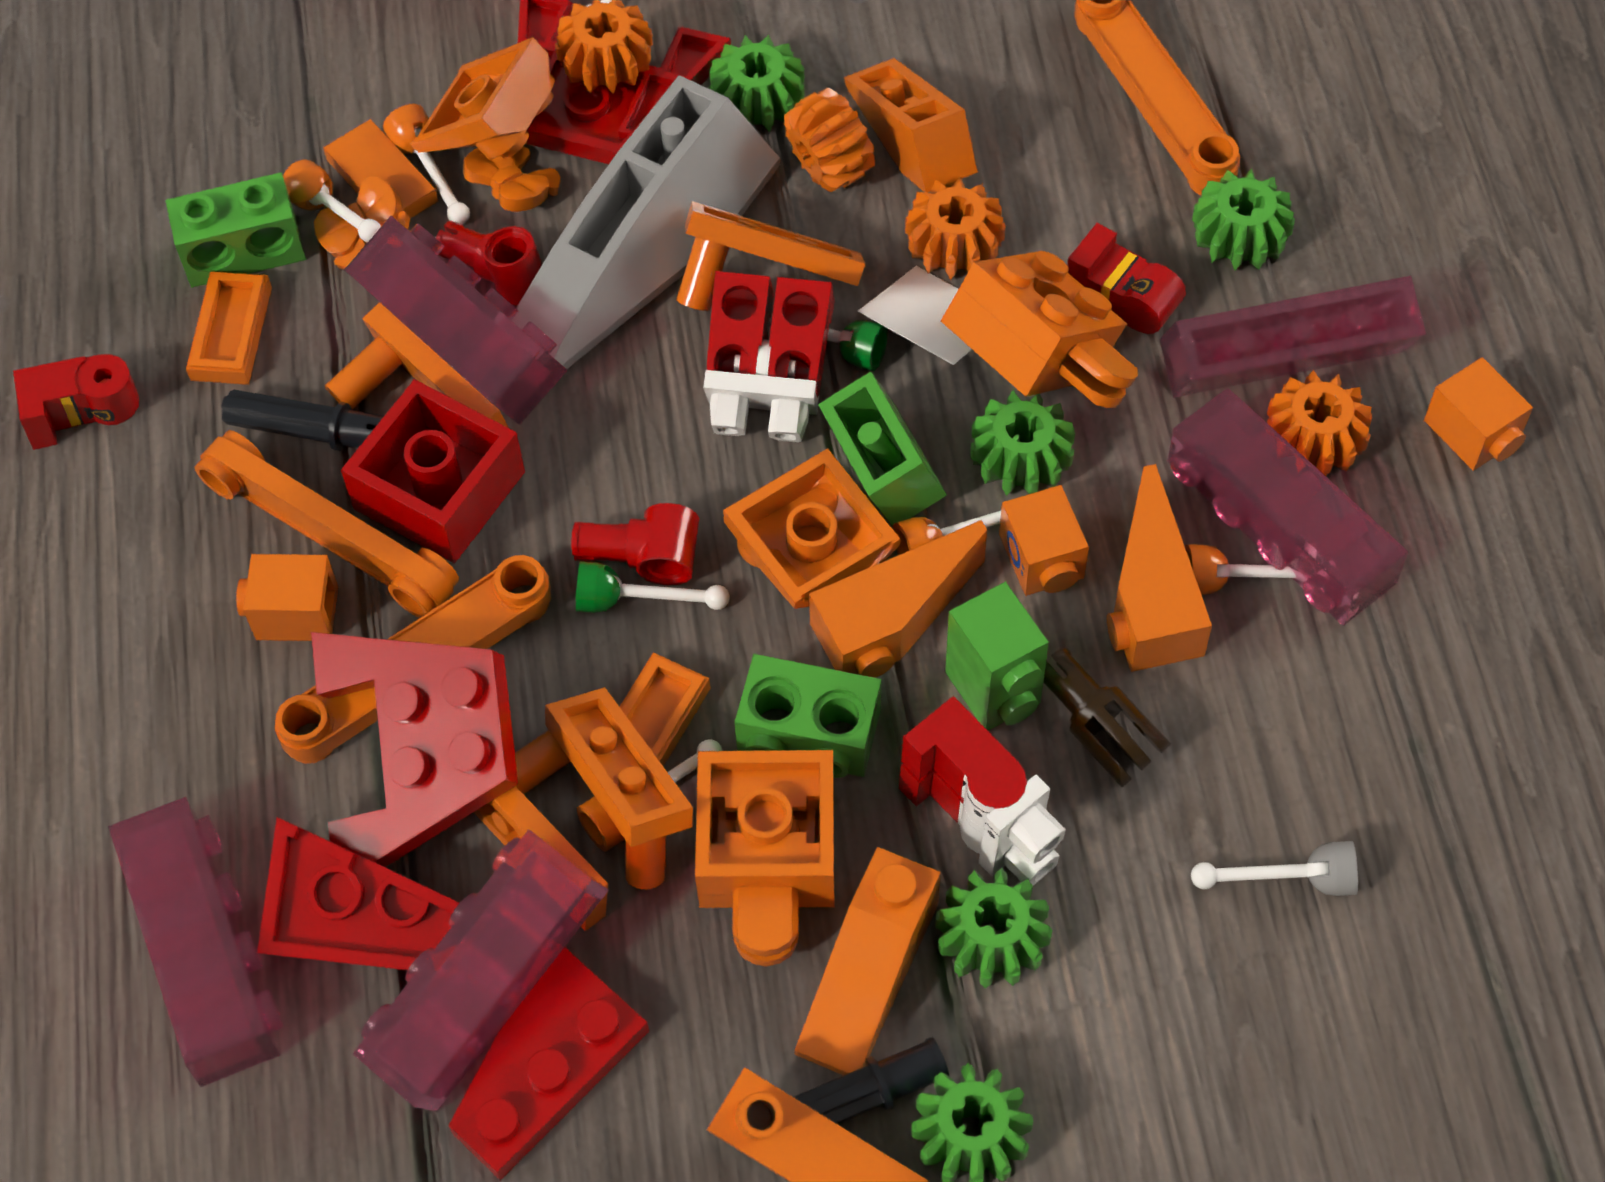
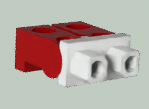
M715 271L707 370L703 387L710 404L711 425L714 433L729 436L745 435L749 408L771 410L768 429L770 438L779 441L802 442L809 414L817 415L828 331L829 325L832 322L835 303L832 282L777 277L774 299L770 276ZM772 315L770 339L767 340L769 318Z
M954 696L903 736L899 790L916 807L931 796L960 825L962 839L970 849L980 854L978 863L992 877L996 871L1006 866L1020 881L1029 878L1030 883L1034 886L1058 864L1060 856L1054 849L1064 839L1066 829L1046 810L1051 788L1037 775L1027 781L1025 771L1020 763Z

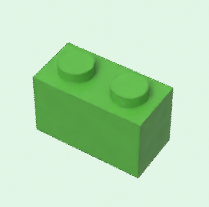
M871 371L818 404L869 498L892 526L896 522L915 516L947 496L897 406Z
M1006 581L950 610L948 617L945 673L977 720L988 731L1004 722L1006 725L1017 724L1029 717L1037 709L1038 704L1041 703L1049 644Z

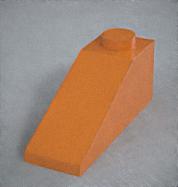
M892 58L844 77L847 90L901 173L926 193L931 192L935 180L946 187H953L959 177L963 179L978 173L965 109L901 62Z
M1156 464L1143 467L1118 585L1114 612L1107 614V629L1112 647L1115 651L1124 650L1131 672L1204 657L1212 629L1207 609Z
M982 520L809 593L810 625L835 670L877 678L890 670L895 662L900 661L985 562L987 528Z
M880 847L876 848L845 916L794 1052L796 1056L841 1075H846L865 1067V1059L870 1057L939 904L941 872Z

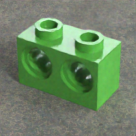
M282 172L165 200L174 244L191 288L207 284L210 271L251 274L306 260L296 216Z
M753 653L734 722L737 751L833 750L835 778L845 777L848 774L864 777L881 711L882 679ZM771 709H782L790 713L786 718L777 721L767 720L761 716L764 712ZM833 722H846L854 727L851 731L843 734H835L825 729L827 725Z

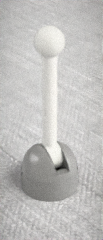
M1353 841L1321 844L1313 850L1306 864L1215 868L1210 863L1201 862L1195 865L1191 871V880L1200 889H1209L1216 882L1308 877L1315 889L1325 895L1348 896L1357 895L1358 893L1357 858Z

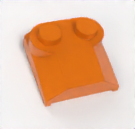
M532 37L462 65L455 79L411 145L418 153L476 146L488 159H494L499 156L509 158L516 154L528 140L529 134L526 130L534 117L540 114L553 99L551 90L555 79L550 74L548 53Z
M828 448L723 510L724 523L736 537L737 548L742 558L750 565L760 568L794 609L809 607V593L884 562L900 546L898 535Z

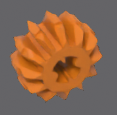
M593 0L592 4L587 7L573 3L571 16L559 18L557 43H555L557 60L561 61V67L565 68V74L569 77L571 83L583 81L589 93L594 91L599 85H606L614 94L619 82L622 81L635 86L638 72L649 70L651 46L653 45L652 30L648 27V21L643 20V15L640 13L638 5L625 7L621 0H612L609 3Z
M826 88L818 93L813 92L796 103L794 108L784 115L785 136L791 142L792 152L801 162L802 169L807 170L814 183L830 193L841 187L845 188L864 177V173L875 166L874 144L868 138L866 133L867 127L861 123L858 112L853 111L847 99L840 94L838 95L834 90Z
M961 177L958 178L953 187H946L935 180L931 193L917 192L916 198L913 201V209L909 210L905 218V233L908 234V248L912 258L923 259V265L927 273L940 267L945 268L950 281L957 270L964 269L969 272L974 262L996 258L998 256V247L1005 240L1006 224L1003 223V217H1001L1002 207L999 204V198H987V192L983 183L971 189L965 188Z
M1314 369L1306 377L1305 383L1290 377L1287 383L1283 385L1282 392L1275 393L1274 398H1271L1267 410L1269 418L1265 427L1266 442L1276 444L1274 450L1276 461L1294 459L1296 461L1297 475L1307 469V466L1315 467L1323 479L1331 472L1333 465L1347 472L1349 467L1354 464L1356 455H1361L1362 451H1365L1371 437L1369 427L1372 421V407L1361 404L1362 395L1360 387L1345 390L1341 388L1340 374H1337L1330 382L1321 381Z

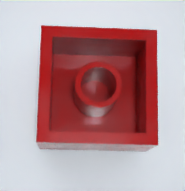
M414 379L343 466L341 473L354 510L455 564L524 475L525 468L517 432Z

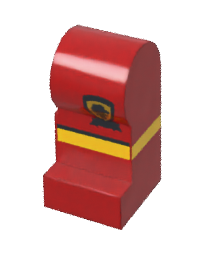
M1097 222L1068 257L1067 266L1069 270L1067 273L1084 287L1091 288L1104 295L1112 305L1111 310L1127 323L1126 326L1144 334L1159 332L1186 296V287L1183 281L1168 267L1158 263H1148L1143 257L1117 244V233Z
M115 355L82 356L13 370L19 418L33 450L58 445L56 431L93 422L104 425H117L131 418L139 407L140 397L125 361Z

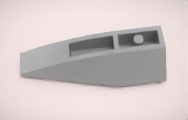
M680 75L675 79L614 156L552 247L490 356L492 366L542 390L684 275L695 237L686 234L685 222L692 201L740 216L745 213L780 166V157L728 97Z

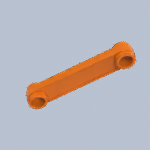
M1076 0L1074 16L1078 29L1088 37L1186 176L1190 188L1195 193L1202 195V190L1206 187L1207 182H1220L1227 170L1238 176L1240 154L1236 141L1227 135L1133 3L1130 0Z
M228 430L222 437H217L200 455L201 460L194 466L199 478L215 493L230 500L238 494L386 585L394 600L406 611L418 618H421L447 601L454 593V586L459 582V576L454 568L440 555L426 548H421L417 553H414L265 462L258 448L243 435L235 431Z
M514 555L502 561L497 566V569L389 637L388 640L488 649L525 624L540 619L546 613L551 600L549 577L544 567L533 557ZM519 586H533L531 590L524 593L515 594L511 592ZM315 685L301 695L287 699L280 705L275 719V732L284 752L296 761L305 764L324 760L335 748L378 721L375 687L327 699L317 695ZM310 723L318 724L310 733L295 735V732L301 726Z

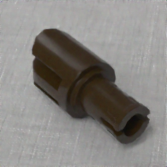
M1067 648L1059 649L1051 657L1067 675V678H1062L1046 661L1043 683L1072 713L1070 732L1121 787H1124L1132 780L1131 777L1094 735L1103 730L1141 771L1151 763V760L1114 719L1120 711L1160 753L1166 750L1171 743L1119 687L1105 686L1101 688L1072 657L1071 652Z

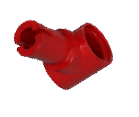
M450 220L444 224L446 231L440 229L435 238L434 247L438 256L472 267L477 276L494 282L501 300L507 304L518 306L543 264L531 233L522 227L509 226L486 235L468 229L455 221Z
M658 503L649 506L645 510L644 519L632 518L628 524L575 522L571 536L572 555L575 561L627 562L629 568H636L638 574L649 582L667 586L680 585L692 578L700 518L696 512L683 505Z

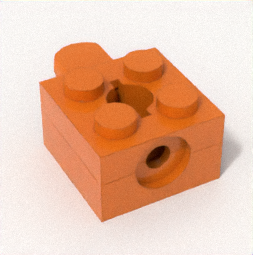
M1046 251L974 262L941 319V322L1025 397L1074 386L1092 403L1098 406L1115 408L1120 405L1126 395V388H1129L1137 378L1138 369L1113 348L1127 323L1111 310L1112 305L1104 295L1081 285L1067 273L1069 269L1063 260Z
M833 750L698 751L695 880L699 908H733L732 932L734 944L741 957L752 964L771 966L780 964L791 957L798 944L799 907H835Z

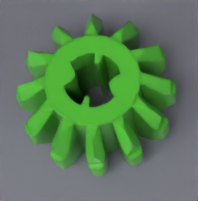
M769 34L760 43H752L745 35L741 47L724 44L721 58L712 60V67L710 69L711 85L709 88L728 97L752 126L754 124H762L770 132L774 120L784 122V115L805 97L803 84L805 81L804 67L801 65V59L793 56L789 43L774 47Z
M1252 168L1244 178H1238L1227 170L1220 182L1208 181L1206 187L1202 190L1201 198L1194 205L1192 216L1194 228H1196L1195 238L1197 240V247L1210 248L1209 254L1212 263L1223 258L1230 259L1234 271L1243 261L1250 262L1259 270L1263 263L1266 262L1267 257L1278 259L1280 253L1285 249L1288 237L1292 235L1295 223L1293 218L1294 212L1290 210L1292 205L1290 192L1276 191L1275 176L1262 182L1256 180Z
M1014 390L1007 397V405L990 399L985 407V416H976V421L973 422L971 437L974 439V442L971 443L970 450L973 465L981 466V476L985 484L1002 480V489L1006 496L1014 490L1015 486H1024L1028 494L1038 491L1039 482L1050 487L1056 486L1061 479V471H1068L1074 458L1072 445L1074 444L1075 430L1073 422L1063 420L1064 411L1062 410L1061 403L1043 407V398L1040 394L1034 395L1030 401H1021Z
M1003 868L996 871L993 883L986 884L982 876L974 870L968 875V890L951 885L946 892L945 899L949 908L940 909L936 913L935 927L944 933L938 940L940 954L942 956H957L954 972L958 977L967 975L974 968L980 970L979 980L984 988L992 984L994 972H1001L1004 979L1014 986L1020 980V966L1036 971L1041 965L1043 957L1039 948L1050 945L1052 928L1043 923L1048 917L1049 912L1046 900H1029L1033 888L1029 878L1019 882L1013 888L1008 886L1007 872ZM986 922H991L996 930L1005 929V932L1002 934H996L991 926L982 927V924Z
M967 1063L962 1066L959 1084H956L950 1076L940 1072L934 1078L936 1094L920 1093L917 1097L916 1109L924 1117L912 1122V1138L921 1142H927L920 1151V1160L924 1166L935 1165L945 1160L942 1171L943 1182H954L960 1170L969 1172V1182H983L984 1169H988L1000 1181H1005L1010 1177L1011 1173L1008 1159L1025 1160L1027 1157L1029 1144L1021 1136L1032 1131L1033 1116L1024 1111H1018L1024 1099V1093L1020 1087L999 1092L1002 1073L998 1069L988 1073L985 1082L975 1081V1070L972 1065ZM963 1118H978V1128H982L981 1135L976 1137L965 1135L966 1126L963 1124Z

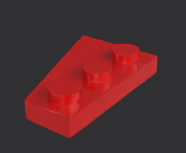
M276 818L257 953L465 976L473 908L284 819Z
M550 935L448 1125L451 1133L501 1181L649 1033L648 1022L555 937Z

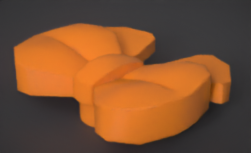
M522 147L509 158L499 156L494 159H488L478 148L472 150L464 158L463 173L465 180L471 183L490 185L493 197L500 201V206L504 210L521 212L536 208L548 198V194L552 196L558 195L561 182L559 173L553 168L522 174L523 172L520 169L530 160L531 154L530 150L526 147Z
M379 176L366 177L361 183L357 202L350 204L348 208L364 220H376L382 228L381 238L393 247L400 246L408 234L410 216L403 211L401 199L390 184ZM329 208L319 211L314 220L315 235L319 243L336 258L334 260L335 265L340 269L350 272L368 269L371 263L368 246L360 238L358 229Z

